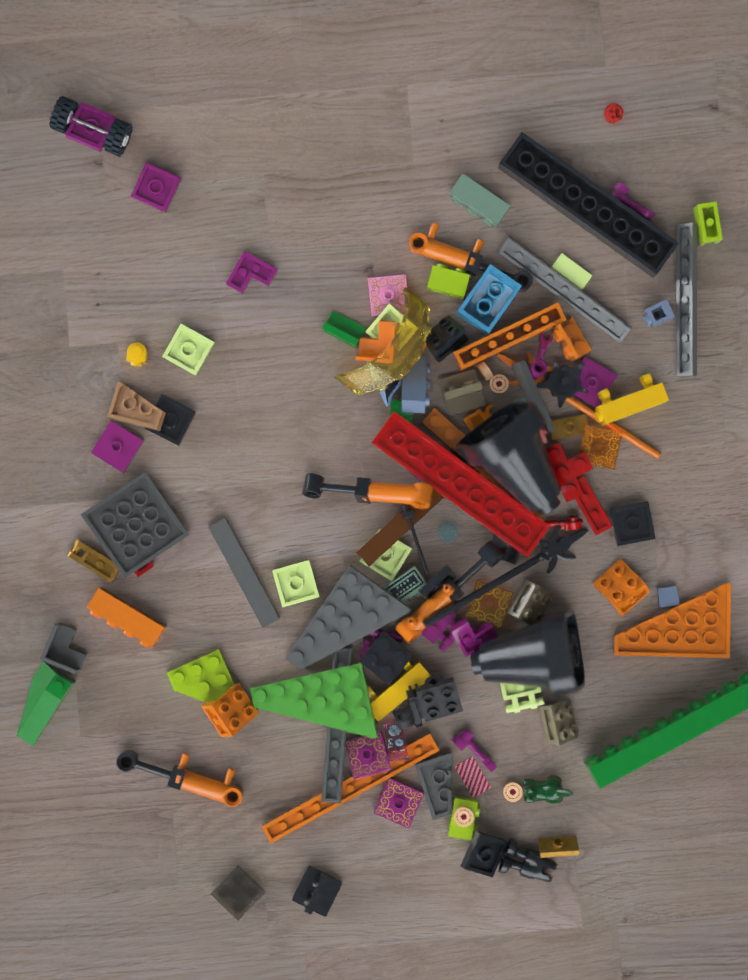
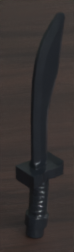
M401 504L404 512L401 513L402 519L408 520L420 561L426 574H429L411 517L415 516L414 510L410 509L409 504Z

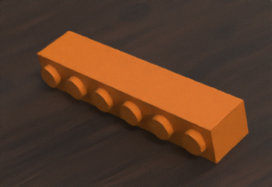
M556 303L455 351L453 357L462 372L554 328L559 323H564L567 319L559 303Z

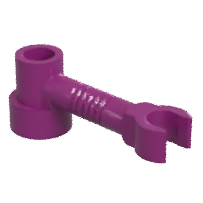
M616 182L611 195L647 220L652 221L656 213L626 197L630 189L626 185Z
M544 332L539 337L540 344L536 360L530 366V372L534 380L543 376L547 371V365L543 360L547 347L553 340V336L551 335L548 341L543 338Z
M467 728L460 735H456L451 739L461 751L468 746L489 771L492 772L497 768L472 740L474 735Z

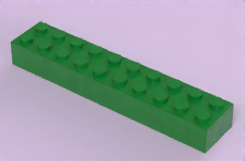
M748 671L739 675L740 679L724 683L722 685L723 688L718 691L714 689L707 692L705 698L692 700L688 703V707L674 710L668 718L661 717L654 722L655 725L639 729L637 731L638 734L633 737L628 735L622 738L620 744L616 746L614 744L604 748L605 752L589 756L587 758L588 761L584 762L595 784L602 789L748 709Z

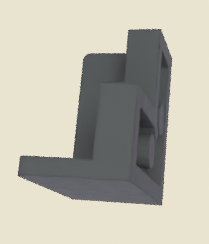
M60 622L55 623L40 660L71 673H79L87 654L70 648L77 629Z

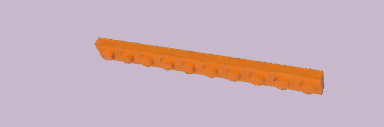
M428 733L401 749H405V751L397 752V757L396 752L388 755L392 770L356 780L353 779L352 775L343 780L341 803L321 802V792L262 825L261 827L270 844L439 751L432 735Z

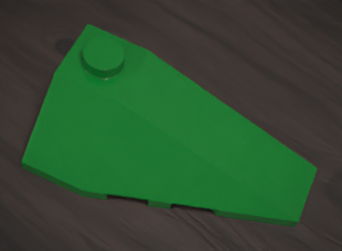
M43 661L32 678L17 736L34 746L76 681Z

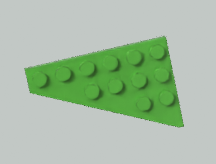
M362 663L250 688L255 708L370 738H378Z

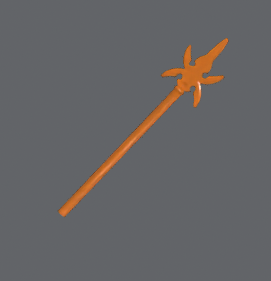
M527 351L529 363L532 365L535 362V359L533 355L529 351ZM497 355L504 363L509 365L511 368V365L516 363V361L504 355ZM547 366L546 372L553 371V367ZM544 375L534 380L536 385L545 380ZM518 380L509 381L510 385L520 386ZM573 397L565 400V402L596 421L594 415L596 411ZM612 422L604 425L654 458L658 459L661 452Z

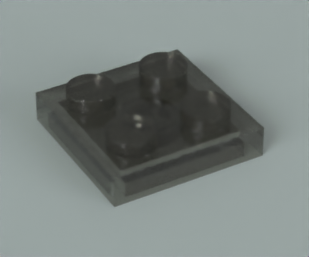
M237 865L211 892V895L239 921L266 891Z

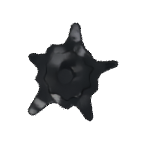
M553 362V371L548 374V379L537 383L536 386L537 388L549 389L551 395L557 397L558 407L561 408L565 400L572 398L575 393H589L587 389L580 386L579 376L585 364L580 363L576 367L571 368L568 365L560 366L557 362Z

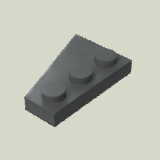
M452 752L415 764L433 820L451 814Z

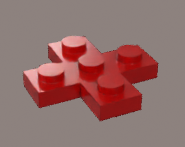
M561 442L546 448L566 503L584 495L577 476L594 469L586 451L568 459Z

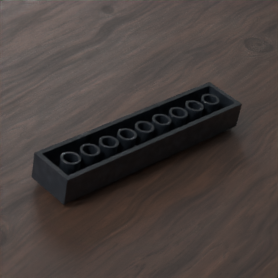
M521 132L499 163L498 169L652 278L659 273L679 244V242L523 132Z

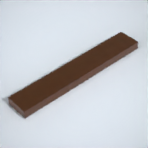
M434 489L432 490L429 508H414L409 504L410 509L414 510L415 516L411 517L413 526L444 498ZM403 510L356 552L369 567L410 530L408 520L402 519L401 513H404Z

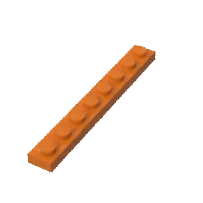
M434 408L422 423L449 448H452L463 457L456 444L465 435ZM473 466L480 472V475L520 503L484 468ZM538 510L531 511L540 519L544 516Z

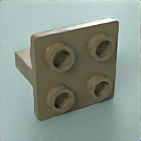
M475 369L439 380L449 416L486 405L482 393L483 387L478 380Z
M525 580L508 613L529 625L542 620V615L546 607L550 605L553 594L539 585Z
M571 700L540 706L547 744L561 746L578 738V727L575 723L574 708Z

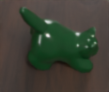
M556 775L549 776L545 781L525 779L523 781V784L526 786L523 789L524 801L526 803L546 801L551 804L561 803L563 797L572 796L573 792L563 789L562 779Z

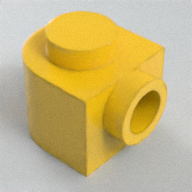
M132 343L127 349L126 361L131 362V366L142 367V364L148 363V349L141 343Z

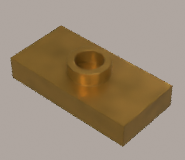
M586 414L552 421L555 427V431L551 432L552 440L590 433V431L588 432L585 429V426L589 427Z
M577 836L538 839L541 858L579 855Z

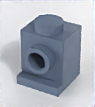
M667 299L643 311L645 315L642 316L647 326L650 325L651 328L675 317ZM654 312H657L659 314L658 319L654 318Z

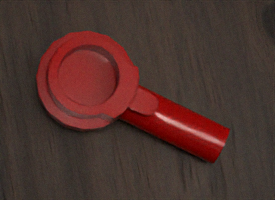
M573 515L568 516L566 520L562 521L545 520L544 522L550 525L549 528L560 525L561 529L577 530L582 528L583 519Z

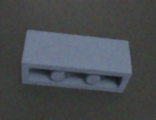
M403 356L401 412L425 413V406H429V394H426V390L430 388V379H426V375H430V364H426L427 356Z

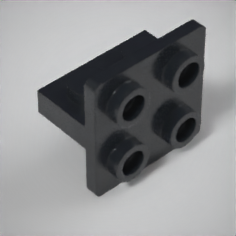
M451 316L441 319L436 326L427 330L420 337L421 342L429 349L438 363L469 339L465 334V329Z
M309 865L292 897V901L304 906V912L310 915L314 911L326 917L342 886V881Z

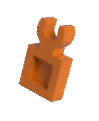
M487 404L483 412L480 408H477L463 418L470 432L491 416L489 409L494 406L493 404Z

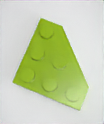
M220 649L167 672L174 691L203 702L216 701L235 685Z

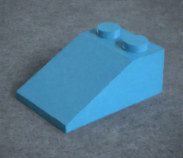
M490 264L458 309L456 315L488 336L522 285Z

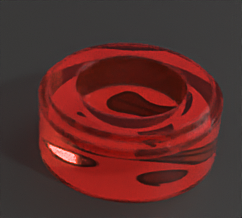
M614 103L608 105L604 110V119L610 124L618 123L623 117L622 107Z

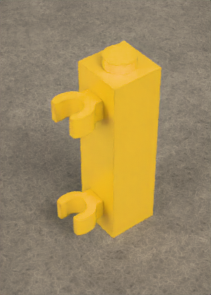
M648 373L639 378L644 387L643 390L611 401L608 389L600 391L598 397L602 405L595 408L596 412H594L596 421L601 426L669 401L663 383L653 385L652 377Z
M419 661L413 666L408 662L404 667L406 672L378 696L368 686L374 719L378 722L407 699L406 690H409L408 686L415 689V684H418V687H420L431 676Z

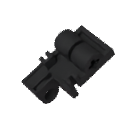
M433 675L425 680V685L418 687V684H415V689L408 686L409 690H406L410 706L393 711L397 727L399 729H408L415 725L416 728L423 727V718L428 722L462 712V705L453 677L443 680L442 676Z

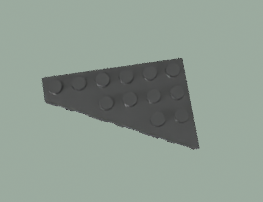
M349 565L285 659L301 670L404 616L412 608L352 565Z

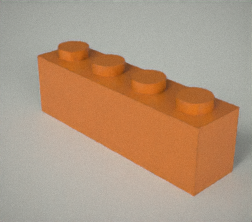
M102 587L97 589L86 607L91 610L89 612L96 618L103 617L107 620L106 623L113 628L118 626L123 629V634L130 638H133V636L140 640L139 643L147 648L156 646L167 627Z

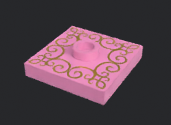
M406 274L368 278L372 317L379 316L390 302L402 313H410Z

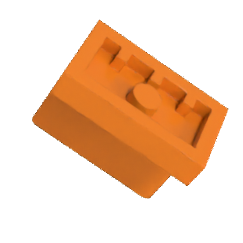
M573 317L562 324H557L552 329L554 332L552 336L556 343L560 342L563 347L561 351L566 360L570 359L573 362L592 351Z
M619 559L593 582L594 587L613 605L621 617L650 593L646 583L622 559Z
M236 683L216 701H208L201 706L221 737H233L259 714L240 683Z

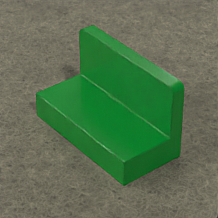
M332 311L327 322L322 327L323 332L354 348H357L360 338L366 330L364 326L335 311Z

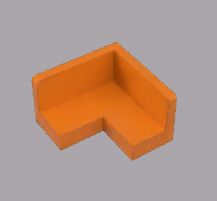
M380 320L379 338L361 337L359 354L356 355V360L391 364L397 361L400 322Z

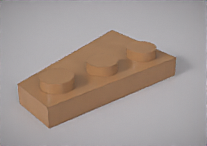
M118 381L107 417L160 431L166 413Z

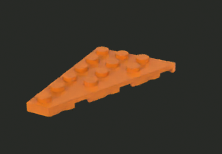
M724 583L614 635L613 655L730 658L731 583Z

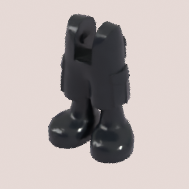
M510 838L504 853L520 857L524 861L519 862L503 854L499 864V873L506 874L509 869L519 870L522 877L551 882L553 876L542 870L543 867L556 870L557 863L546 857L541 858L540 852L529 848L526 851L521 849L517 845V841Z

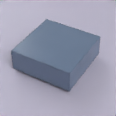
M677 586L656 588L660 608L680 605Z

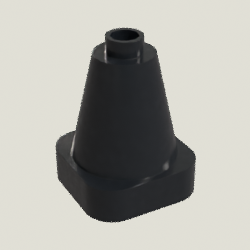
M533 401L512 402L502 407L456 444L457 449L469 466L484 468L529 511L538 510L541 515H546L560 505L557 496L561 493V487L539 431L546 424V420Z
M574 611L549 613L542 617V621L481 643L479 651L471 652V667L474 675L482 674L486 682L551 688L554 695L578 693L585 686V670L578 624Z

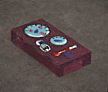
M396 722L384 724L389 762L409 760L404 729H399Z

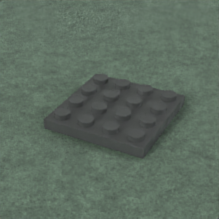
M146 472L81 514V517L124 579L189 536Z

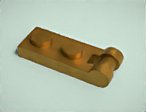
M76 539L74 542L75 546L72 550H69L67 556L108 582L113 583L119 573L113 561L83 541ZM81 549L86 551L83 557L78 555Z

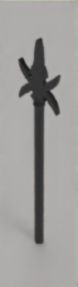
M558 525L551 534L550 542L545 539L539 541L538 544L546 545L545 549H541V553L422 621L425 628L431 626L535 564L544 561V559L549 560L552 557L546 571L548 574L555 568L558 557L564 560L575 559L576 556L566 553L562 554L561 552L562 550H568L572 543L588 532V529L580 530L570 536L560 537L556 542L555 539L558 537L561 526Z

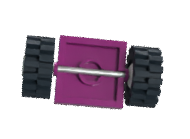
M65 96L59 97V100L56 101V105L53 107L54 110L51 112L52 116L49 122L51 129L65 134L66 138L99 152H102L103 148H105L106 152L118 157L123 155L131 138L132 124L117 119L116 116L83 102L80 103L78 108L77 101Z

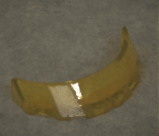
M406 287L403 289L405 296L403 320L390 344L365 366L348 373L336 374L334 377L346 389L357 396H363L364 393L375 390L380 392L386 389L387 385L394 380L399 381L413 368V365L420 359L427 346L425 341L428 333H431L432 327L429 316L430 309L425 302Z

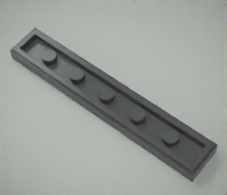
M224 518L209 526L208 528L262 628L279 620L280 618L227 519Z

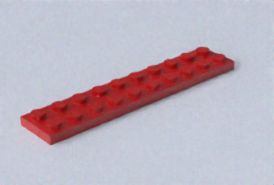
M396 412L391 414L371 442L372 445L424 483L432 486L435 491L525 557H529L550 527L546 522Z

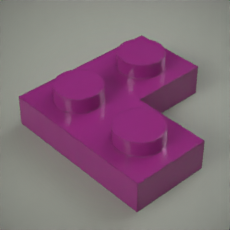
M244 251L228 278L226 285L241 294L244 293L252 278L269 287L278 269Z
M466 618L449 627L465 657L471 655V652L478 651L481 643L498 637L489 621L475 630H472Z

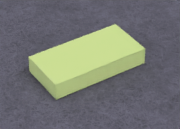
M561 253L552 268L580 289H583L592 277L590 273L563 253Z

